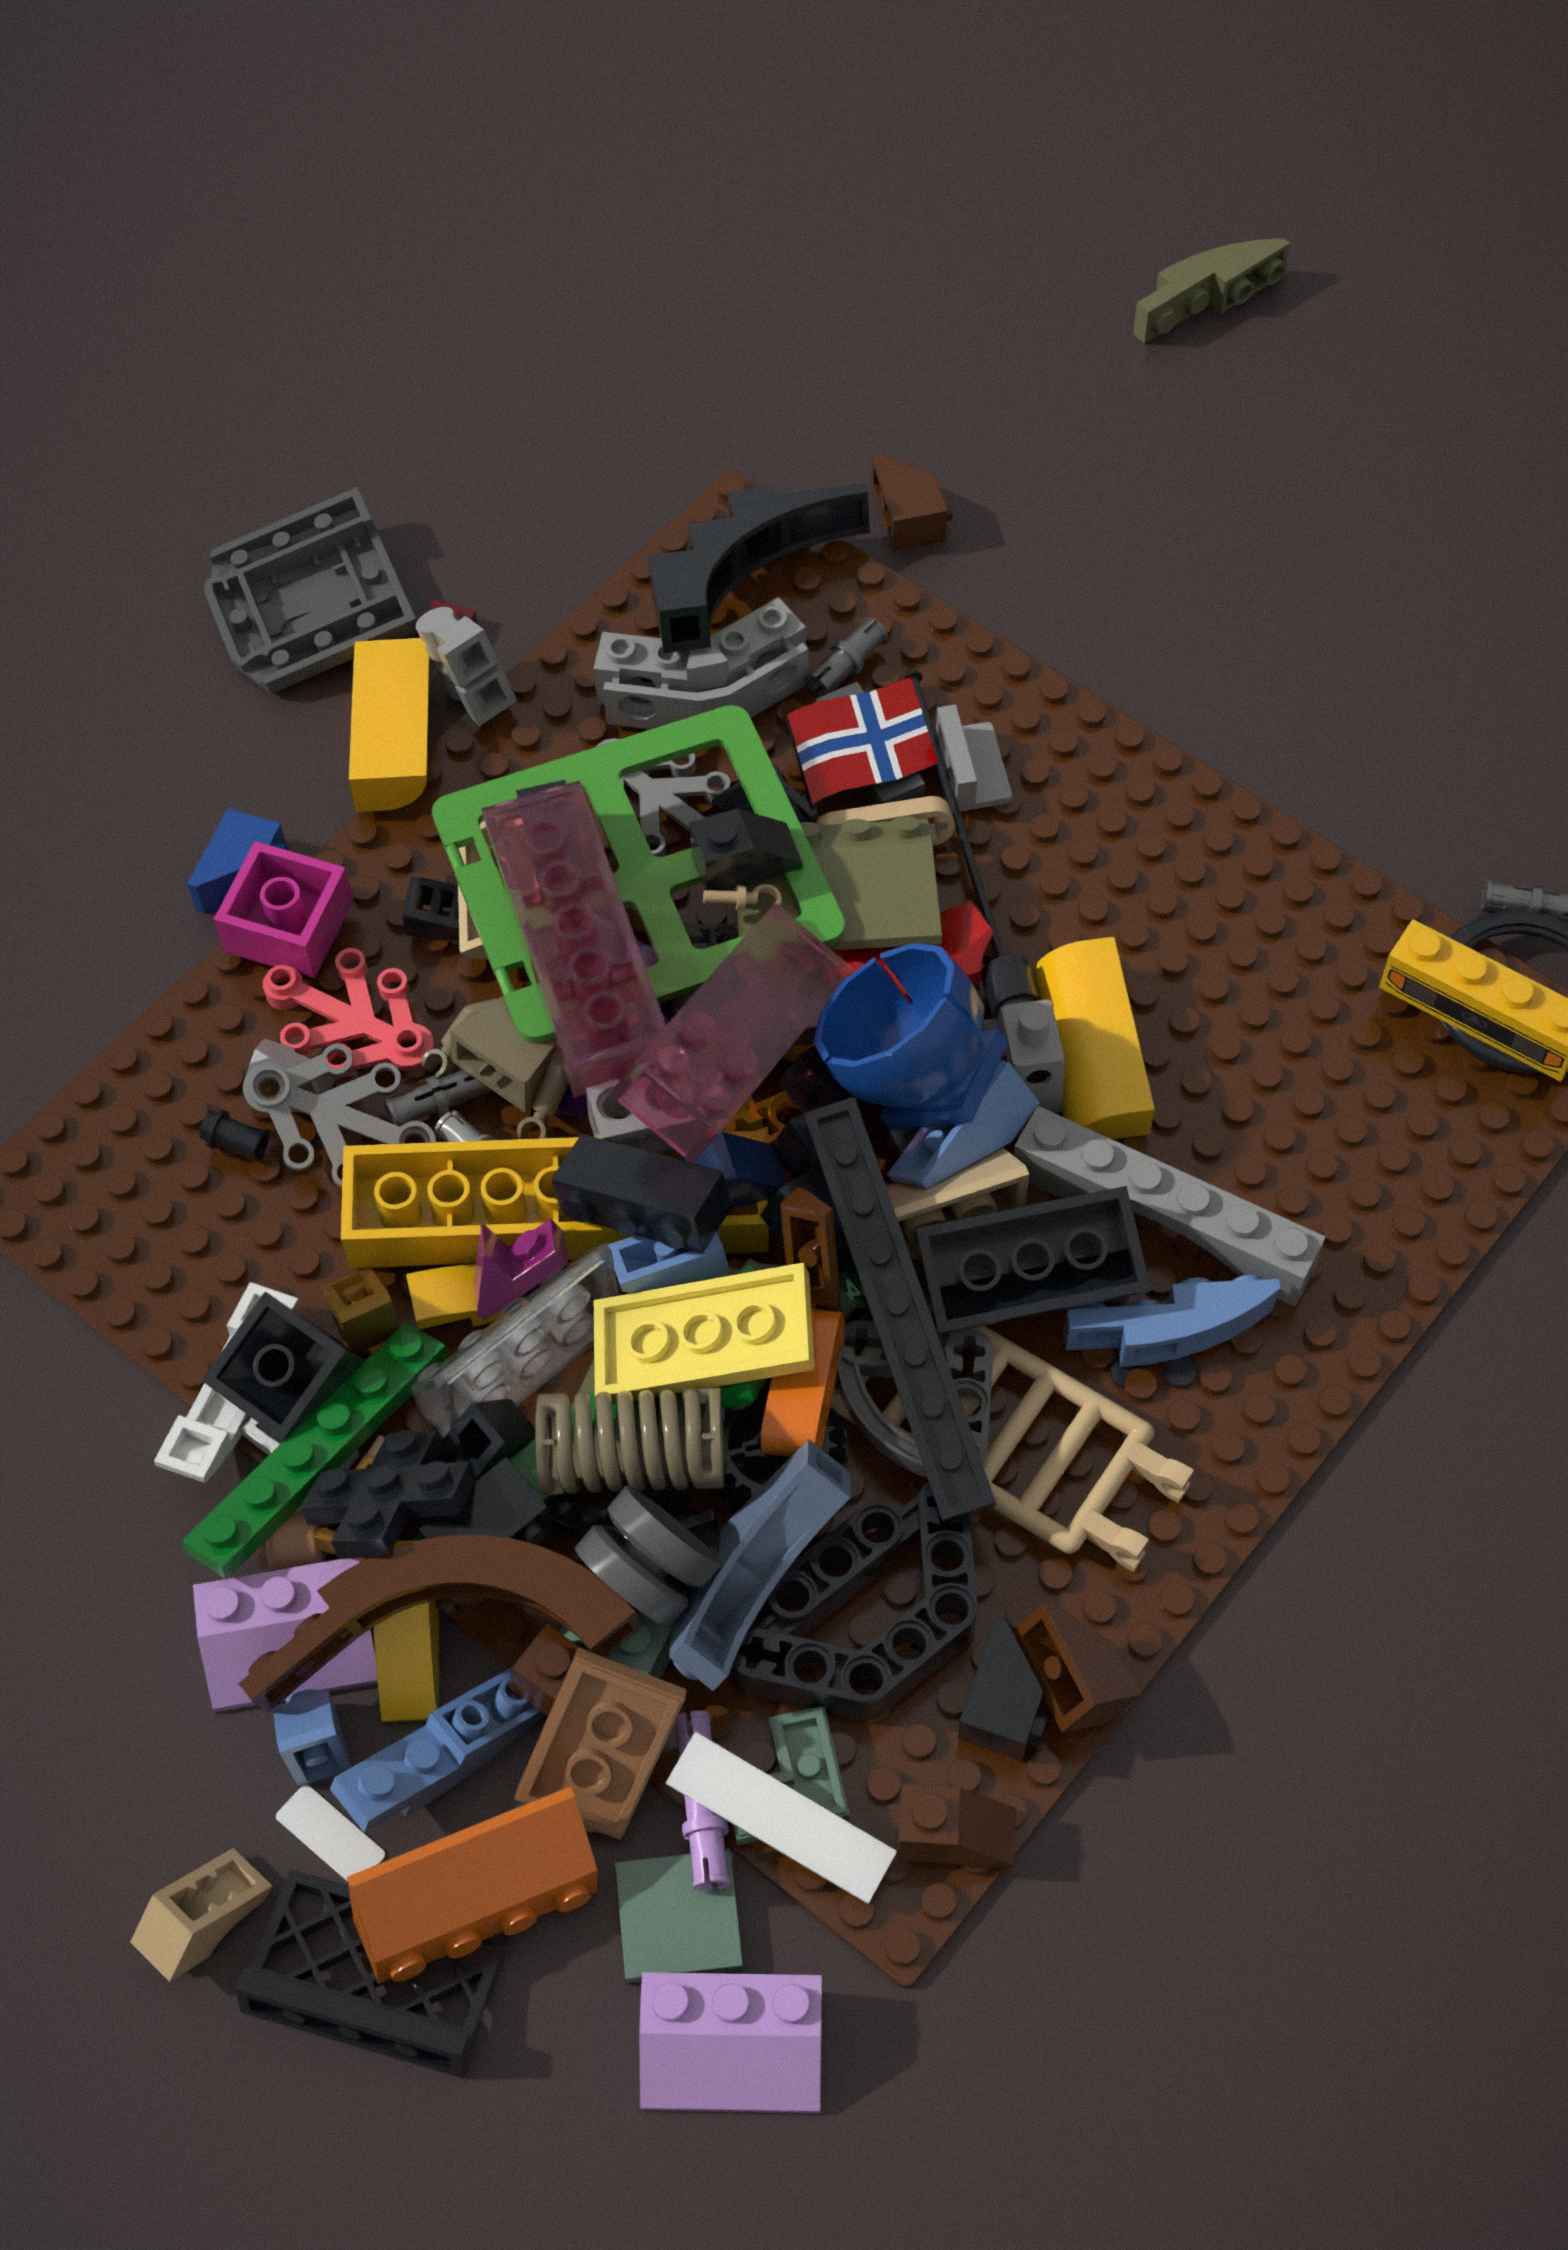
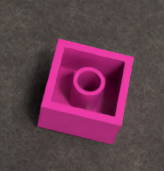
M254 841L214 918L224 952L273 967L287 965L298 970L301 975L315 979L354 901L346 867Z

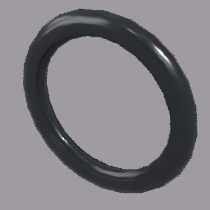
M1525 910L1500 911L1478 917L1457 929L1449 937L1472 949L1475 945L1491 937L1502 934H1525L1544 938L1568 951L1567 922L1547 914ZM1440 1020L1443 1028L1454 1041L1478 1060L1501 1070L1522 1074H1544Z

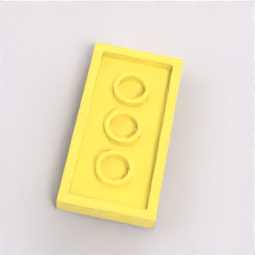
M792 1264L594 1300L595 1397L599 1392H608L612 1396L613 1405L617 1404V1395L621 1391H629L633 1395V1401L638 1400L639 1393L643 1390H650L653 1392L654 1397H659L660 1393L667 1389H671L677 1394L683 1393L687 1389L712 1388L815 1370L810 1279L805 1264Z

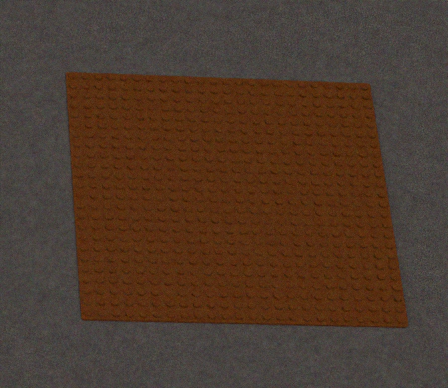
M724 471L506 674L517 702L481 726L472 721L466 712L427 748V782L423 793L415 801L393 810L358 812L311 856L315 859L346 867L354 901L315 979L301 975L303 983L351 1006L346 983L338 975L335 959L337 954L346 948L359 949L364 954L367 964V973L364 977L374 1016L393 1026L389 1002L380 996L377 978L382 971L388 968H398L407 977L409 993L406 997L413 1023L425 1026L433 1036L434 1049L440 1050L443 1047L441 1039L465 1006L495 998L498 999L503 996L489 960L464 957L460 954L459 941L406 935L402 915L410 877L428 878L458 886L454 870L433 821L432 807L434 803L444 795L597 747L604 740L612 738L623 739L651 730L607 724L605 705L597 704L593 668L602 631L660 638L651 595L647 555L690 550L688 523L729 518L727 492L761 487L735 471ZM839 538L784 555L748 575L726 595L717 608L711 623L710 636L779 597L806 626L809 672H812L830 655V648L839 640H846L866 618L871 617L876 619V622L870 629L872 630L880 622L887 631V641L881 644L864 660L863 669L857 675H849L833 691L858 682L865 693L903 680L905 674L909 670L914 669L922 674V680L919 683L935 734L937 707L956 704L962 726L984 722L992 723L1011 788L1012 801L1008 804L961 811L960 813L1004 953L1025 957L1032 972L1036 963L1043 956L1061 946L1084 940L1107 937L1115 938L1155 1111L1150 1135L1113 1140L1326 1236L1317 1266L1296 1307L1276 1299L1273 1311L1252 1327L1216 1346L1185 1356L1193 1361L1197 1370L1194 1382L1187 1388H1174L1166 1382L1164 1368L1167 1361L1141 1365L1143 1369H1135L1127 1375L1124 1389L1117 1387L1113 1383L1110 1373L1113 1363L1119 1359L1118 1348L1065 1350L1063 1329L1067 1309L985 1325L1149 1422L1153 1426L1154 1436L1147 1447L1167 1459L1177 1460L1194 1469V1473L1189 1480L1191 1482L1190 1487L1179 1504L1161 1493L1153 1483L1131 1471L1103 1512L1102 1516L1122 1528L1132 1529L1149 1539L1144 1549L1146 1554L1135 1572L1122 1566L1107 1551L1085 1539L1078 1551L1068 1554L992 1508L971 1514L970 1525L978 1606L975 1631L970 1642L879 1717L871 1720H860L826 1712L850 1813V1821L847 1822L893 1848L898 1853L902 1783L962 1787L1016 1808L1015 1857L1139 1698L1106 1724L1062 1733L1044 1697H1042L1040 1711L1049 1714L1046 1728L1039 1747L1028 1744L1022 1762L957 1739L959 1721L995 1619L999 1618L1007 1621L1011 1630H1013L1043 1603L1052 1602L1116 1645L1141 1694H1143L1567 1154L1568 1072L1560 1082L1546 1074H1522L1501 1070L1480 1061L1454 1041L1443 1028L1440 1019L1379 988L1388 956L1412 919L1447 937H1450L1457 929L1463 927L1462 923L843 538ZM763 653L756 661L762 658L765 653ZM635 678L638 681L644 683L653 682L650 679ZM806 685L751 718L771 763L782 771L787 783L799 794H806V790L786 723V717L796 709L815 703L816 699L819 698L817 696L818 692L823 689L822 686L815 693H812ZM712 688V689H707V690H702V691H697V692H694V693L703 692V691H708V690H713L714 688ZM714 746L695 753L696 770L690 777L706 776L710 772L719 771L728 775L731 786L740 781L724 748ZM678 760L675 762V764L677 765H684L688 763L687 760ZM935 768L920 774L925 783V793L915 798L937 796L946 801L937 769ZM668 769L642 771L652 779L675 778L669 773ZM624 784V790L641 827L639 794ZM714 785L709 789L718 791L723 789L724 787L720 785ZM863 790L837 796L818 804L817 808L819 810V817L829 812L878 804L869 790ZM583 791L569 793L588 880L591 881L615 873L618 870L617 863L587 794ZM703 796L678 797L705 818L715 815L712 812V804L707 802ZM659 809L660 833L665 838L666 856L691 848L690 832ZM935 817L928 818L929 825L934 824ZM954 830L948 840L933 846L939 913L969 900L972 901L981 913L956 830ZM654 844L649 845L651 851L659 847ZM702 883L676 891L671 895L683 924H738L735 904L703 903V892L705 889ZM424 905L423 911L429 912L430 906ZM443 907L442 915L449 917L451 908ZM624 908L597 917L607 924L615 923L620 925L631 937L647 946H651L639 914L635 909ZM587 921L575 924V935L579 933ZM1486 939L1472 948L1478 953L1568 998V989ZM221 941L0 1147V1254L190 1409L204 1385V1382L201 1380L220 1355L230 1336L227 1324L250 1282L298 1298L299 1307L297 1312L349 1347L337 1318L328 1306L320 1286L361 1269L348 1268L341 1242L342 1189L337 1187L332 1180L333 1165L311 1116L303 1112H291L301 1139L309 1141L314 1148V1161L312 1165L304 1171H293L284 1163V1146L270 1114L254 1110L247 1103L243 1093V1082L247 1075L250 1061L255 1048L263 1039L281 1044L280 1032L286 1025L291 1023H302L308 1029L335 1022L300 1004L289 1010H279L272 1007L265 996L263 979L273 966L226 953L223 950ZM990 941L983 955L981 970L995 956ZM559 956L536 964L548 994L558 992L564 996L574 992L561 985ZM352 961L344 965V968L352 969L359 963ZM524 967L508 972L515 990L531 986ZM748 973L719 983L723 987L728 984L734 985L735 994L738 996L750 991L753 993L752 1002L762 1006L766 1005L770 1008L757 973ZM777 979L782 985L788 988L800 989L795 983L789 980ZM281 981L276 985L283 986L286 985L289 981ZM396 981L390 982L386 985V988L395 989L401 983ZM982 981L974 983L973 986L984 1006L983 1027H985V1030L995 1029L997 1020L992 1016ZM684 996L668 1000L662 1006V1008L669 1011L668 1030L679 1026L671 1015L681 1007L686 1008L683 1002ZM703 1012L696 1024L700 1025L707 1022L708 1015ZM295 1036L288 1043L298 1044L303 1041L304 1037ZM361 1037L341 1042V1044L347 1045L353 1051L377 1044V1042L367 1037ZM669 1039L667 1046L666 1067L669 1068L678 1067V1058H669L668 1052L677 1047V1041ZM406 1042L401 1046L408 1048L413 1046L416 1042ZM328 1046L310 1050L305 1056L310 1059L319 1056ZM765 1056L774 1065L772 1070L765 1075L759 1074L761 1082L752 1089L747 1088L755 1104L785 1091L779 1084V1081L793 1062L775 1056ZM336 1057L331 1061V1064L340 1065L346 1061V1058ZM745 1057L742 1060H737V1065L734 1066L736 1071L742 1070L749 1058ZM443 1061L439 1063L433 1072H429L424 1068L412 1072L398 1069L401 1080L396 1092L388 1096L376 1093L350 1104L348 1107L391 1123L386 1113L383 1099L391 1098L425 1085L424 1080L434 1076L442 1067ZM374 1066L354 1070L344 1078H333L328 1074H325L324 1077L326 1078L329 1090L371 1073ZM1040 1070L1032 1072L1026 1080L1031 1083H1039ZM381 1071L375 1076V1081L379 1086L386 1088L393 1085L395 1077L389 1071ZM313 1085L309 1086L307 1091L315 1094ZM725 1088L723 1093L713 1097V1104L722 1107L728 1106L736 1100L737 1096L731 1097L727 1088ZM495 1091L449 1108L451 1113L453 1110H456L462 1114V1117L481 1134H489L495 1140L519 1139L517 1135L518 1124L526 1117H533L535 1112L532 1107L526 1113ZM865 1102L861 1116L884 1182L894 1183L895 1181H892L887 1174L898 1159L884 1137V1134L891 1131L879 1117L884 1105ZM793 1107L784 1108L778 1113L777 1119L780 1123L786 1125L788 1121L801 1114L802 1111ZM220 1110H226L230 1113V1118L260 1130L268 1131L270 1136L269 1143L262 1158L254 1162L245 1156L219 1146L216 1149L208 1148L206 1141L201 1140L199 1137L200 1127L207 1113L210 1111L218 1113ZM1062 1112L1055 1113V1114H1057V1115L1063 1117V1113H1062ZM434 1113L416 1121L427 1124L434 1132L435 1126L442 1116L439 1117ZM556 1115L549 1116L547 1123L553 1130V1138L580 1137L581 1134L594 1137L588 1116ZM620 1116L614 1117L613 1119H623L625 1117ZM763 1119V1127L767 1126L769 1135H772L768 1119ZM539 1125L530 1130L527 1139H538L540 1137L541 1128ZM338 1126L347 1146L384 1144ZM1025 1127L1016 1135L1011 1143L1004 1146L1012 1155H1014V1146ZM411 1136L406 1139L404 1144L424 1142L418 1136ZM436 1137V1142H444ZM302 1146L293 1147L288 1154L290 1160L298 1164L305 1162L309 1157L307 1149ZM780 1164L786 1184L794 1180L795 1178L791 1173L786 1171ZM343 1166L337 1171L340 1180L343 1178ZM1028 1184L1026 1206L1066 1197H1056ZM1133 1212L1151 1291L1102 1302H1122L1116 1306L1118 1307L1129 1306L1131 1303L1139 1300L1168 1301L1172 1284H1179L1186 1279L1200 1277L1206 1278L1210 1282L1233 1281L1239 1276L1207 1250L1185 1236L1154 1220ZM770 1230L769 1252L725 1254L728 1262L732 1258H736L745 1263L748 1259H752L764 1264L786 1265L784 1244L776 1239ZM611 1258L568 1260L566 1266L520 1296L524 1315L474 1327L471 1318L420 1329L446 1346L448 1359L358 1448L360 1456L348 1470L356 1469L364 1454L368 1453L379 1435L386 1437L389 1433H396L402 1430H411L413 1432L437 1430L442 1441L472 1402L511 1398L535 1428L538 1394L565 1393L569 1396L572 1407L574 1397L578 1393L594 1360V1300L628 1293L621 1289ZM917 1258L912 1260L920 1286L924 1289ZM469 1264L372 1267L371 1269L389 1293L399 1327L404 1322H407L418 1329L406 1274ZM855 1308L845 1322V1325L852 1321L869 1319L864 1313ZM856 1340V1345L853 1347L855 1356L860 1355L867 1345V1340ZM383 1343L360 1352L358 1355L367 1360ZM966 1347L961 1355L963 1358L962 1378L972 1379L976 1356L974 1348ZM1010 1365L1005 1367L991 1388L988 1448L1035 1382L1034 1379ZM836 1376V1381H835V1386H834V1387H837V1385H838L837 1376ZM870 1376L865 1383L871 1399L881 1413H883L898 1392L893 1378ZM772 1377L768 1378L763 1386L764 1393L769 1392ZM1053 1392L992 1483L1020 1499L1081 1407ZM981 1405L978 1406L973 1415L978 1413V1411L981 1409ZM838 1414V1424L835 1427H844L847 1433V1442L842 1446L849 1450V1462L843 1467L850 1472L851 1498L818 1531L797 1558L856 1511L869 1503H886L899 1511L919 1495L923 1486L928 1483V1479L888 1459L864 1437L855 1424ZM905 1418L900 1427L912 1434L907 1418ZM1100 1419L1038 1511L1067 1528L1128 1435ZM759 1425L743 1433L732 1450L742 1448V1442L753 1439L759 1433ZM243 1434L236 1443L239 1449L258 1464H261L269 1456L246 1439ZM773 1455V1457H776L780 1468L782 1466L781 1456ZM762 1477L749 1478L763 1485L768 1481ZM692 1484L691 1511L696 1510L702 1513L707 1510H714L718 1521L719 1534L720 1529L739 1509L730 1513L725 1503L727 1495L716 1497L711 1489H697ZM583 1485L576 1494H569L564 1491V1494H558L552 1499L611 1504L614 1501L613 1492L608 1489L607 1485H605L600 1493H591ZM939 1514V1531L948 1530L949 1522L943 1524ZM432 1517L409 1518L397 1541H410L421 1532L419 1528ZM550 1527L548 1535L537 1544L566 1556L592 1571L575 1550L580 1541ZM880 1528L871 1529L864 1534L865 1538L874 1543H883L891 1538L890 1533ZM918 1539L900 1553L899 1558L894 1564L811 1631L797 1637L860 1650L923 1599ZM941 1556L933 1561L937 1568L944 1571H952L961 1566L958 1560L951 1556ZM830 1562L821 1570L828 1576L841 1577L847 1574L849 1568L840 1562ZM788 1596L782 1599L778 1605L786 1611L795 1612L803 1609L807 1602L798 1596ZM454 1597L435 1600V1605L439 1608V1612L508 1668L515 1665L546 1623L558 1632L562 1627V1624L539 1611L503 1599ZM767 1599L750 1628H753L769 1615ZM947 1608L937 1614V1617L946 1624L955 1625L965 1620V1616L957 1609ZM902 1643L894 1650L899 1657L906 1660L916 1659L923 1654L922 1649L913 1643ZM754 1655L752 1662L746 1663L747 1667L756 1669L759 1661L764 1660V1657ZM672 1659L661 1680L687 1689L679 1714L686 1713L687 1721H692L690 1711L709 1712L711 1716L712 1742L768 1775L780 1772L770 1730L769 1717L810 1709L744 1693L734 1684L731 1671L728 1677L714 1691L698 1679L690 1680L682 1675L675 1667ZM780 1660L781 1671H778V1676L784 1677L785 1660ZM808 1665L798 1670L796 1676L803 1682L814 1683L820 1681L825 1676V1672L819 1667ZM871 1678L857 1679L851 1685V1688L861 1695H872L881 1688ZM674 1723L648 1782L686 1812L684 1795L665 1784L680 1759L677 1728ZM728 1822L729 1833L724 1836V1844L902 1988H909L916 1983L1005 1869L1002 1867L897 1860L896 1853L869 1904H866L762 1841L737 1845L733 1824Z

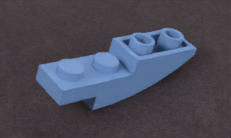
M1244 1275L1235 1278L1233 1281L1210 1282L1206 1278L1196 1277L1186 1279L1179 1284H1172L1167 1304H1160L1155 1300H1139L1131 1303L1129 1306L1107 1307L1102 1303H1092L1078 1306L1076 1309H1067L1063 1329L1065 1350L1118 1348L1120 1367L1154 1364L1201 1352L1235 1337L1273 1311L1280 1291L1279 1279H1263L1258 1275Z
M512 1667L431 1712L426 1725L334 1777L330 1790L364 1833L399 1812L406 1818L426 1806L485 1765L545 1715L508 1687Z

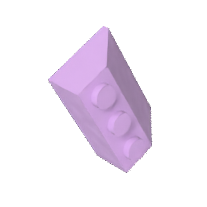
M350 1558L193 1585L197 1638L214 1713L256 1706L238 1684L249 1675L248 1670L250 1666L263 1654L272 1650L278 1651L295 1637V1629L306 1618L313 1614H323L327 1611L329 1606L317 1590L340 1573L361 1561ZM374 1627L352 1642L290 1695L308 1689H315L318 1692L328 1689L329 1692L378 1684Z
M642 1972L639 2028L640 2110L820 2114L822 1975Z

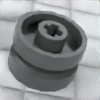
M628 1485L623 1488L607 1508L613 1524L624 1536L607 1526L594 1525L577 1544L575 1550L584 1563L627 1603L658 1624L670 1628L690 1605L686 1592L672 1576L688 1586L703 1588L722 1566V1563L695 1534L649 1497Z

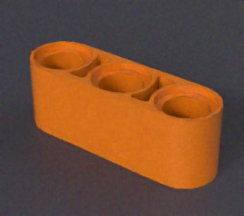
M811 1308L815 1370L772 1377L761 1429L762 1453L791 1457L808 1439L822 1449L844 1339V1312Z

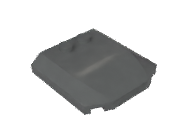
M358 487L211 550L210 559L213 563L211 578L205 581L204 594L230 659L238 671L271 694L354 659L355 641L400 639L417 631L416 617Z

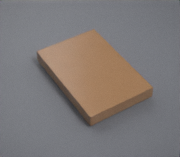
M578 1647L517 1787L514 1799L528 1804L571 1786L584 1826L622 1840L683 1705L687 1689Z

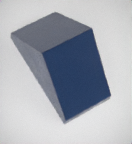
M721 1132L684 1160L723 1171L732 1206L731 1209L772 1199L776 1192L786 1185L774 1145L726 1132Z

